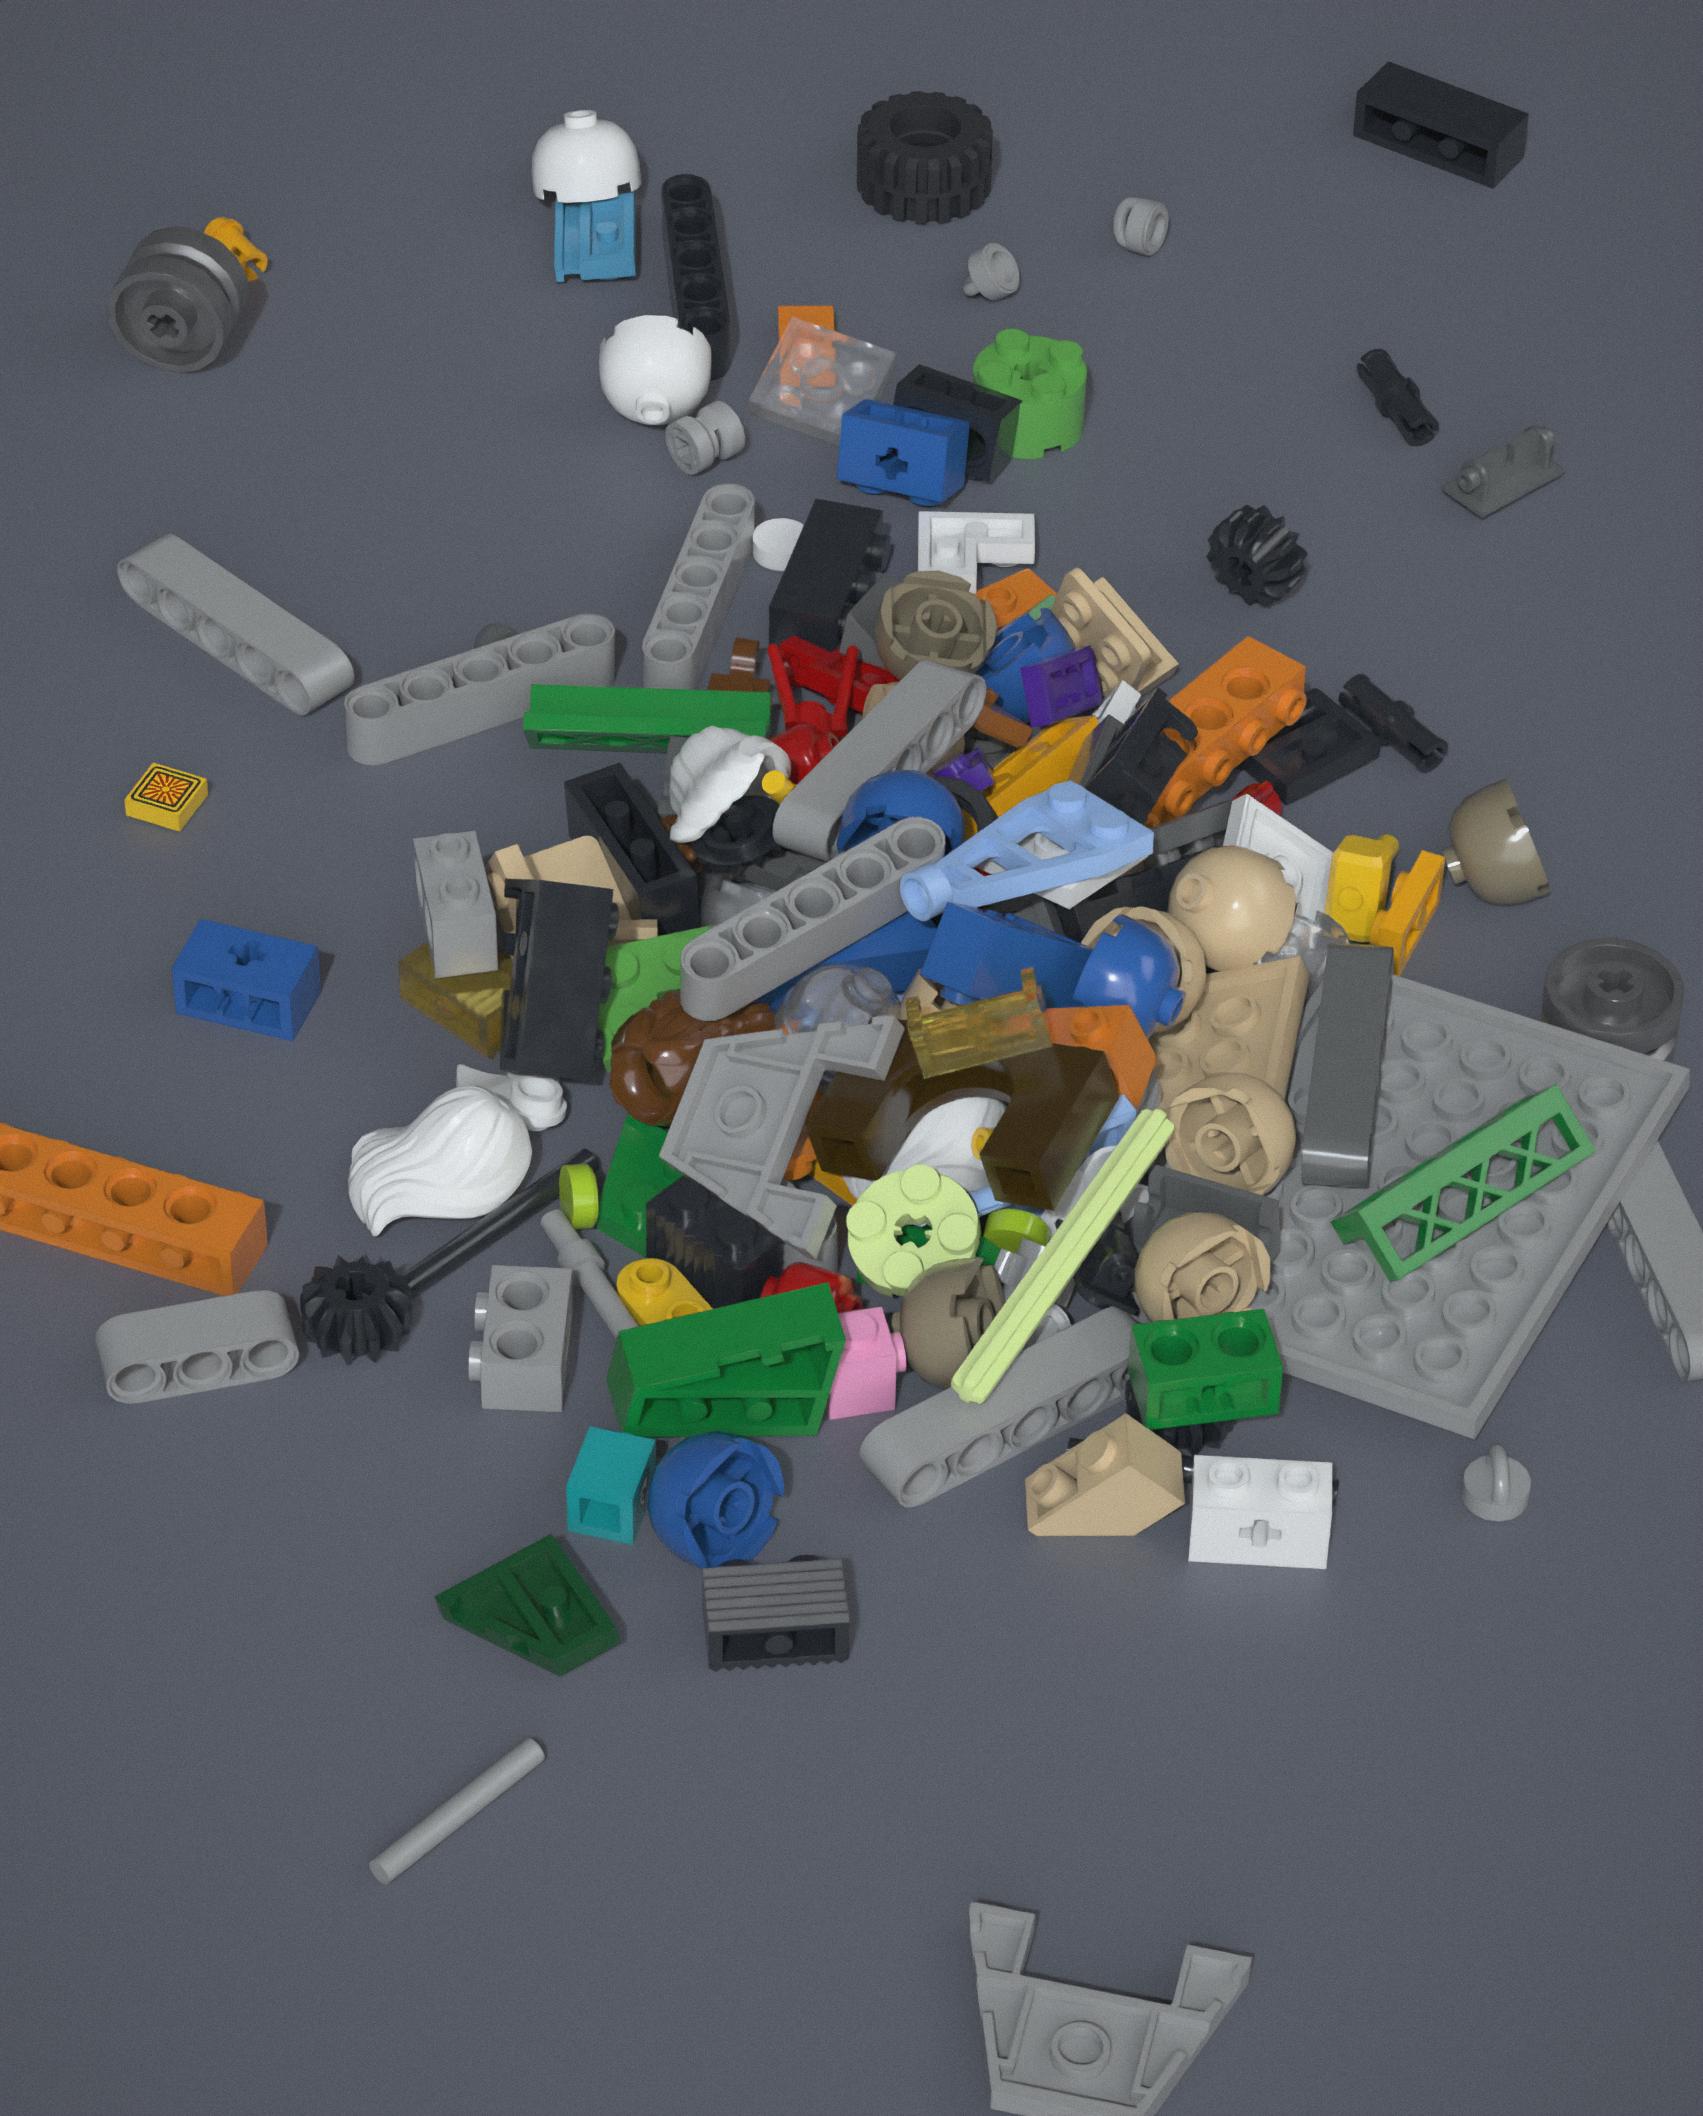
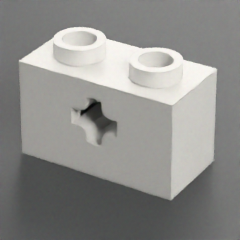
M1194 1455L1189 1520V1562L1326 1569L1332 1520V1463Z

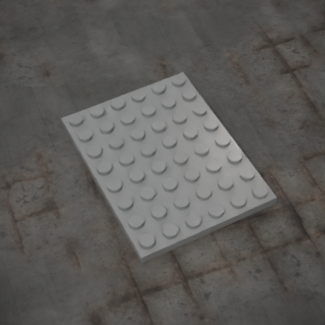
M1393 975L1369 1187L1302 1184L1303 1136L1323 979L1302 1010L1284 1100L1292 1112L1297 1132L1293 1161L1275 1187L1264 1195L1279 1200L1280 1251L1270 1267V1282L1266 1293L1258 1288L1248 1307L1252 1310L1265 1309L1283 1366V1373L1475 1440L1689 1089L1690 1069ZM1554 1084H1557L1596 1152L1406 1276L1391 1283L1363 1237L1343 1244L1330 1223L1336 1217L1523 1097ZM1552 1118L1539 1126L1535 1153L1557 1159L1571 1150ZM1522 1137L1510 1145L1520 1148ZM1498 1154L1491 1156L1485 1184L1506 1191L1513 1188L1518 1160ZM1532 1165L1531 1175L1542 1168ZM1473 1169L1460 1177L1471 1180ZM1450 1186L1440 1189L1436 1216L1457 1223L1465 1218L1469 1192ZM1483 1197L1481 1208L1493 1201V1199ZM1424 1200L1411 1209L1422 1212ZM1395 1218L1382 1227L1401 1260L1415 1251L1419 1224ZM1433 1229L1431 1240L1442 1234L1443 1231ZM1133 1285L1130 1290L1138 1311L1135 1316L1130 1313L1128 1314L1136 1322L1149 1323L1150 1321L1145 1316L1137 1300Z

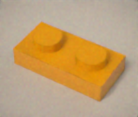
M1422 850L1410 873L1406 871L1400 872L1393 888L1389 911L1380 909L1375 917L1369 942L1370 945L1393 946V975L1400 977L1440 904L1445 866L1444 856Z

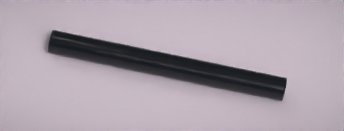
M588 1149L580 1150L401 1274L406 1276L407 1284L411 1288V1300L557 1199L560 1192V1171L563 1165L587 1163L593 1169V1172L597 1171L599 1165L593 1153Z

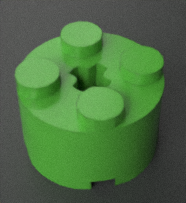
M1011 328L1000 331L995 337V342L984 348L976 357L973 366V383L1023 400L1020 404L1018 426L1011 457L1018 459L1044 458L1045 449L1061 445V452L1073 447L1079 441L1084 430L1087 368L1083 360L1082 347L1073 341H1057L1047 337L1028 335L1020 329Z

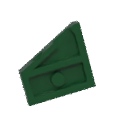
M552 1533L434 1596L439 1613L444 1620L559 1677L621 1643L616 1626Z

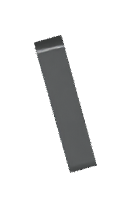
M1329 943L1303 1136L1302 1184L1369 1187L1393 986V946Z

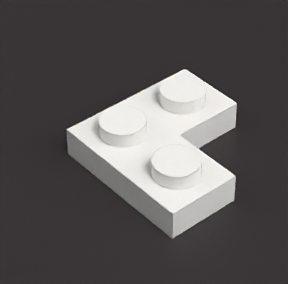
M918 512V571L938 570L959 576L971 584L969 592L976 594L977 563H991L999 567L1034 564V514Z

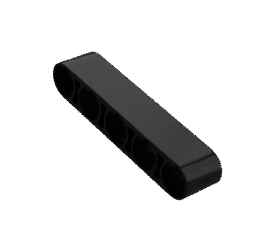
M680 174L668 178L662 184L661 189L662 239L673 318L678 319L677 328L686 330L693 335L694 327L705 336L711 346L710 381L725 376L729 371L730 317L711 187L708 181L702 177L693 174Z

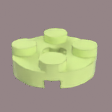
M924 1164L913 1165L906 1170H899L878 1179L860 1195L856 1204L850 1208L847 1215L848 1246L857 1271L874 1290L892 1298V1294L904 1297L911 1282L934 1264L953 1259L975 1258V1253L979 1246V1237L981 1238L980 1221L974 1203L968 1193L950 1177L938 1174L935 1169ZM910 1222L915 1224L924 1222L932 1228V1230L925 1231L926 1238L930 1240L919 1248L911 1241L901 1246L896 1241L897 1235L903 1234L901 1228Z

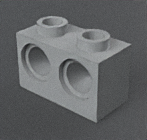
M476 831L444 833L436 836L413 838L416 898L435 978L498 970L496 913Z
M492 1265L489 1292H477L475 1302V1332H484L483 1341H471L469 1350V1381H481L482 1409L563 1412L573 1320L572 1268Z

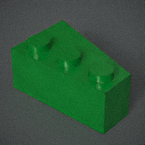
M828 1282L620 1330L606 1377L620 1432H627L640 1437H690L711 1431H721L737 1436H817L846 1342Z

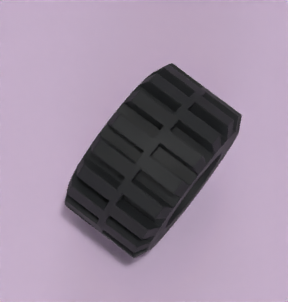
M913 91L911 94L906 95L899 93L889 96L888 101L876 102L872 105V110L864 112L861 116V123L858 124L857 189L859 192H862V199L866 204L874 205V210L882 215L890 214L895 220L903 222L910 220L915 221L916 224H927V222L932 221L938 223L949 222L950 218H962L969 215L970 209H978L984 203V198L989 196L991 190L993 130L991 129L990 119L988 116L982 115V109L975 104H966V99L958 96H946L942 92L923 93V91Z

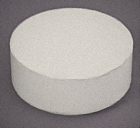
M786 518L771 519L758 525L752 537V553L756 562L770 570L784 571L804 525L798 521Z

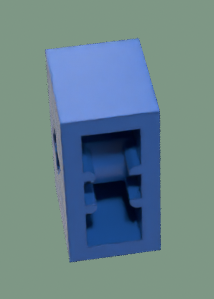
M864 399L842 414L837 480L855 483L856 488L865 493L883 494L891 491L909 495V500L915 504L926 506L939 505L964 487L970 421Z
M204 919L199 920L172 966L176 1014L288 1041L295 1040L321 993L318 946Z

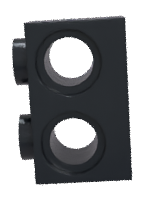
M921 364L916 366L897 383L893 405L970 421L965 470L966 479L989 481L1011 460L1019 420L1020 404L1023 400ZM972 429L981 434L985 444L974 436Z

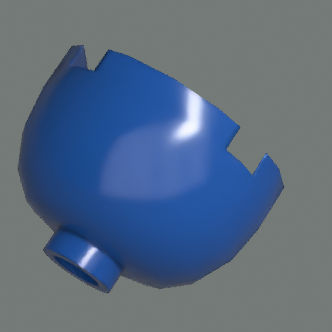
M1047 607L1040 608L1042 618L1034 621L1030 614L1026 613L996 632L988 659L976 673V675L982 676L986 686L1000 694L995 704L1025 723L1030 721L1020 667L1076 648L1066 628Z
M915 770L890 771L870 777L851 794L841 819L836 847L839 854L842 849L846 852L900 820L909 817H922L935 822L944 832L945 857L965 842V821L956 797L942 783Z
M1121 914L1113 919L1121 930L1116 937L1103 932L1083 969L1072 999L1083 1003V1007L1130 1005L1147 1039H1149L1160 1023L1167 1027H1171L1174 1024L1184 1004L1186 992L1177 988L1180 966L1175 950L1166 938L1148 925Z
M711 1431L684 1438L669 1449L656 1467L650 1483L647 1510L653 1530L671 1553L682 1561L700 1569L703 1567H718L723 1562L733 1559L752 1560L759 1554L772 1536L778 1519L769 1516L773 1505L774 1494L782 1498L784 1495V1480L780 1463L767 1447L734 1434Z

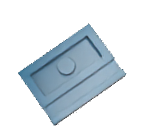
M634 193L618 194V197L568 205H564L563 202H557L555 199L554 268L556 282H565V275L580 274L581 280H615L620 277L636 276V205Z

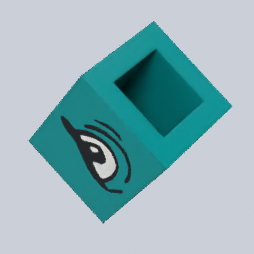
M589 1426L566 1485L568 1532L634 1545L647 1511L649 1486L656 1470L655 1439Z

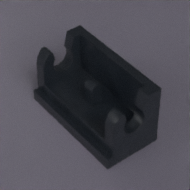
M1159 687L1124 722L1084 787L1142 825L1148 820L1149 813L1157 803L1178 765L1187 755L1176 741L1166 736L1164 728L1177 730L1182 738L1193 742L1198 735L1197 727L1193 721L1167 701L1166 697L1168 695Z

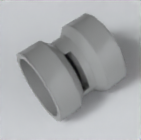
M722 401L713 402L699 409L696 418L685 416L669 424L665 431L667 447L674 462L682 471L689 475H695L711 467L714 458L725 460L741 452L745 446V434L738 416L729 405Z

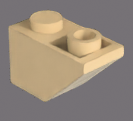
M1126 1413L1101 1430L1093 1432L1084 1441L1050 1463L1042 1465L1033 1474L1025 1478L1028 1530L1036 1536H1135L1185 1504L1181 1452Z

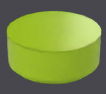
M587 1163L563 1165L559 1178L561 1210L575 1230L592 1229L598 1218V1191L593 1169Z
M1001 1209L988 1216L983 1237L1000 1249L1017 1253L1022 1238L1046 1246L1050 1241L1051 1230L1045 1221L1032 1213L1018 1209Z

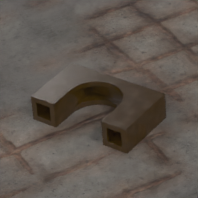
M872 1017L870 1018L867 1024L872 1023ZM897 1019L905 1029L885 1081L837 1072L805 1124L821 1171L878 1180L883 1175L909 1130L928 1112L948 1102L968 1097H991L1009 1103L979 1154L995 1201L1054 1211L1117 1103L1119 1096L1104 1051L1082 1046L1075 1047L1036 1041L1024 1037L1017 1038L984 1033L966 1028L959 1029L920 1023L913 1020Z

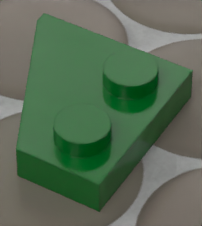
M628 1115L625 1119L598 1202L596 1229L647 1258L646 1203L682 1175L670 1168L659 1157L668 1132L658 1126L644 1124Z

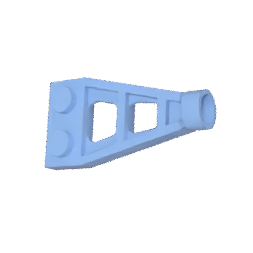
M1069 780L1055 784L1050 789L1021 801L934 865L926 864L905 873L900 881V893L904 905L910 914L920 921H927L943 914L947 902L980 907L1106 875L1153 854L1154 832L1092 794L1081 785ZM1038 832L1070 853L1041 860L1017 843L1028 835ZM989 858L1007 871L983 876L974 868Z

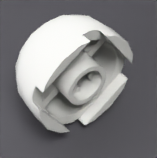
M578 110L564 114V123L549 128L538 140L532 155L533 193L542 200H544V190L556 191L557 202L563 203L605 200L618 197V185L630 182L632 192L637 190L642 184L636 147L628 134L611 121L597 120L596 112L592 110Z
M643 315L624 320L616 325L614 335L607 339V341L605 337L602 340L599 354L601 389L614 410L628 420L645 425H666L693 413L706 395L711 379V346L702 332L693 327L692 335L686 330L677 328L678 319L669 316Z

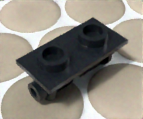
M1119 1210L1073 1275L1078 1293L1092 1305L1101 1309L1113 1306L1135 1316L1138 1309L1130 1289L1134 1285V1269L1138 1257L1134 1254L1128 1235L1123 1233L1125 1227L1122 1221V1213ZM1059 1218L1054 1223L1056 1229L1059 1228L1063 1220Z

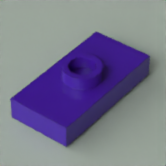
M1091 645L1076 647L1020 667L1031 727L1050 725L1102 704L1103 699Z

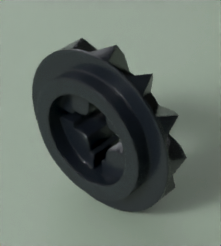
M743 796L734 801L730 808L721 814L714 826L708 828L699 839L691 841L698 862L706 863L713 874L720 873L729 868L737 876L744 867L755 865L762 869V861L766 856L782 854L781 846H778L773 838V823L780 805L773 799L764 796ZM738 838L735 842L732 843L731 839Z

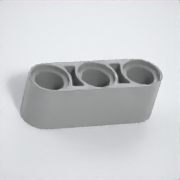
M255 1290L121 1314L104 1322L97 1330L95 1337L108 1394L114 1400L126 1404L143 1403L274 1379L292 1370L299 1358V1350L286 1302L278 1293L269 1290Z

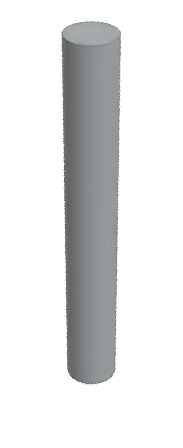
M526 1738L369 1862L370 1870L375 1878L385 1885L392 1882L542 1763L545 1756L541 1747L531 1738Z

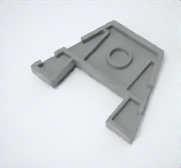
M884 1015L872 1017L871 1024L846 1027L842 1021L819 1024L817 1031L787 1035L782 1029L705 1039L659 1157L670 1168L701 1185L714 1196L750 1218L754 1223L805 1257L816 1260L837 1205L827 1195L786 1187L780 1184L824 1071L832 1070L885 1081L904 1032V1026L896 1017Z
M973 1901L970 1903L968 1933L990 2109L1023 2116H1155L1249 1983L1252 1957L1192 1945L1186 1946L1171 2005L1023 1976L1035 1931V1914Z

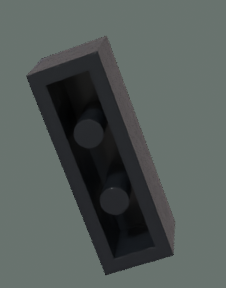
M1388 61L1357 91L1353 136L1494 189L1524 158L1529 113Z
M815 498L769 605V645L776 644L780 651L781 642L795 635L829 652L841 647L848 613L876 583V569L884 570L888 562L891 538L889 535L882 534L883 510Z
M617 763L565 781L564 789L569 837L571 840L582 836H592L599 842L631 920L657 919V937L700 928L697 876L674 841L670 840V835L622 764Z

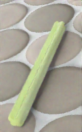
M1158 1108L1154 1111L1144 1109L1140 1112L951 1379V1387L959 1394L960 1400L967 1404L971 1402L978 1404L985 1402L1174 1133V1124L1166 1118L1167 1113Z

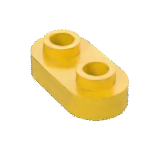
M654 1258L636 1260L625 1266L617 1277V1294L639 1326L712 1309L674 1265L664 1260Z

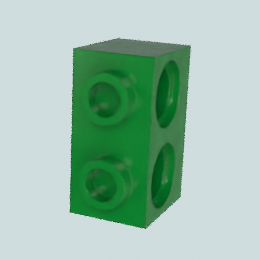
M1264 1308L1173 1320H1158L1131 1325L1128 1374L1143 1425L1149 1430L1279 1414L1283 1366Z

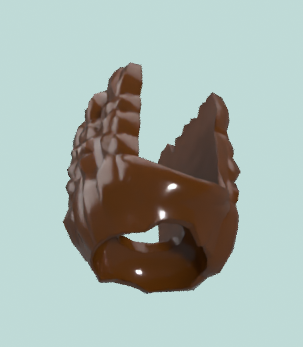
M680 989L677 991L668 990L662 999L653 1000L648 1007H644L631 1015L619 1027L611 1041L612 1055L609 1086L615 1102L625 1108L632 1118L644 1124L670 1127L704 1040L771 1031L776 1027L777 1014L772 1011L768 1004L749 1003L722 1019L703 1021L693 1018L684 1011L680 1004ZM646 1060H648L652 1064V1066L647 1068Z

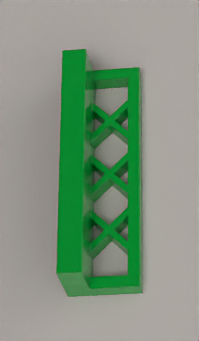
M531 684L529 712H524L523 732L530 749L667 753L670 736L690 737L692 734L699 733L710 726L735 729L749 736L755 735L769 739L771 736L772 695L771 692Z
M1554 1084L1523 1097L1336 1217L1330 1223L1343 1244L1363 1237L1391 1283L1406 1276L1596 1152L1559 1087L1557 1084ZM1550 1118L1553 1119L1571 1149L1557 1159L1535 1153L1539 1126ZM1522 1137L1520 1148L1510 1145ZM1495 1154L1518 1160L1514 1187L1508 1191L1485 1184L1489 1160ZM1532 1165L1542 1168L1531 1175ZM1473 1169L1471 1180L1460 1177ZM1445 1186L1469 1192L1465 1218L1459 1223L1436 1216L1440 1189ZM1483 1197L1493 1199V1201L1481 1208ZM1424 1200L1422 1212L1411 1209ZM1395 1218L1419 1224L1415 1251L1402 1260L1382 1229L1383 1226ZM1433 1229L1443 1231L1442 1234L1431 1240Z

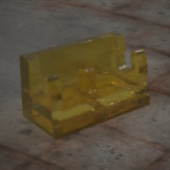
M1034 967L1020 970L1023 990L922 1015L919 996L905 999L908 1033L924 1079L1053 1046L1045 997L1041 985L1037 986Z

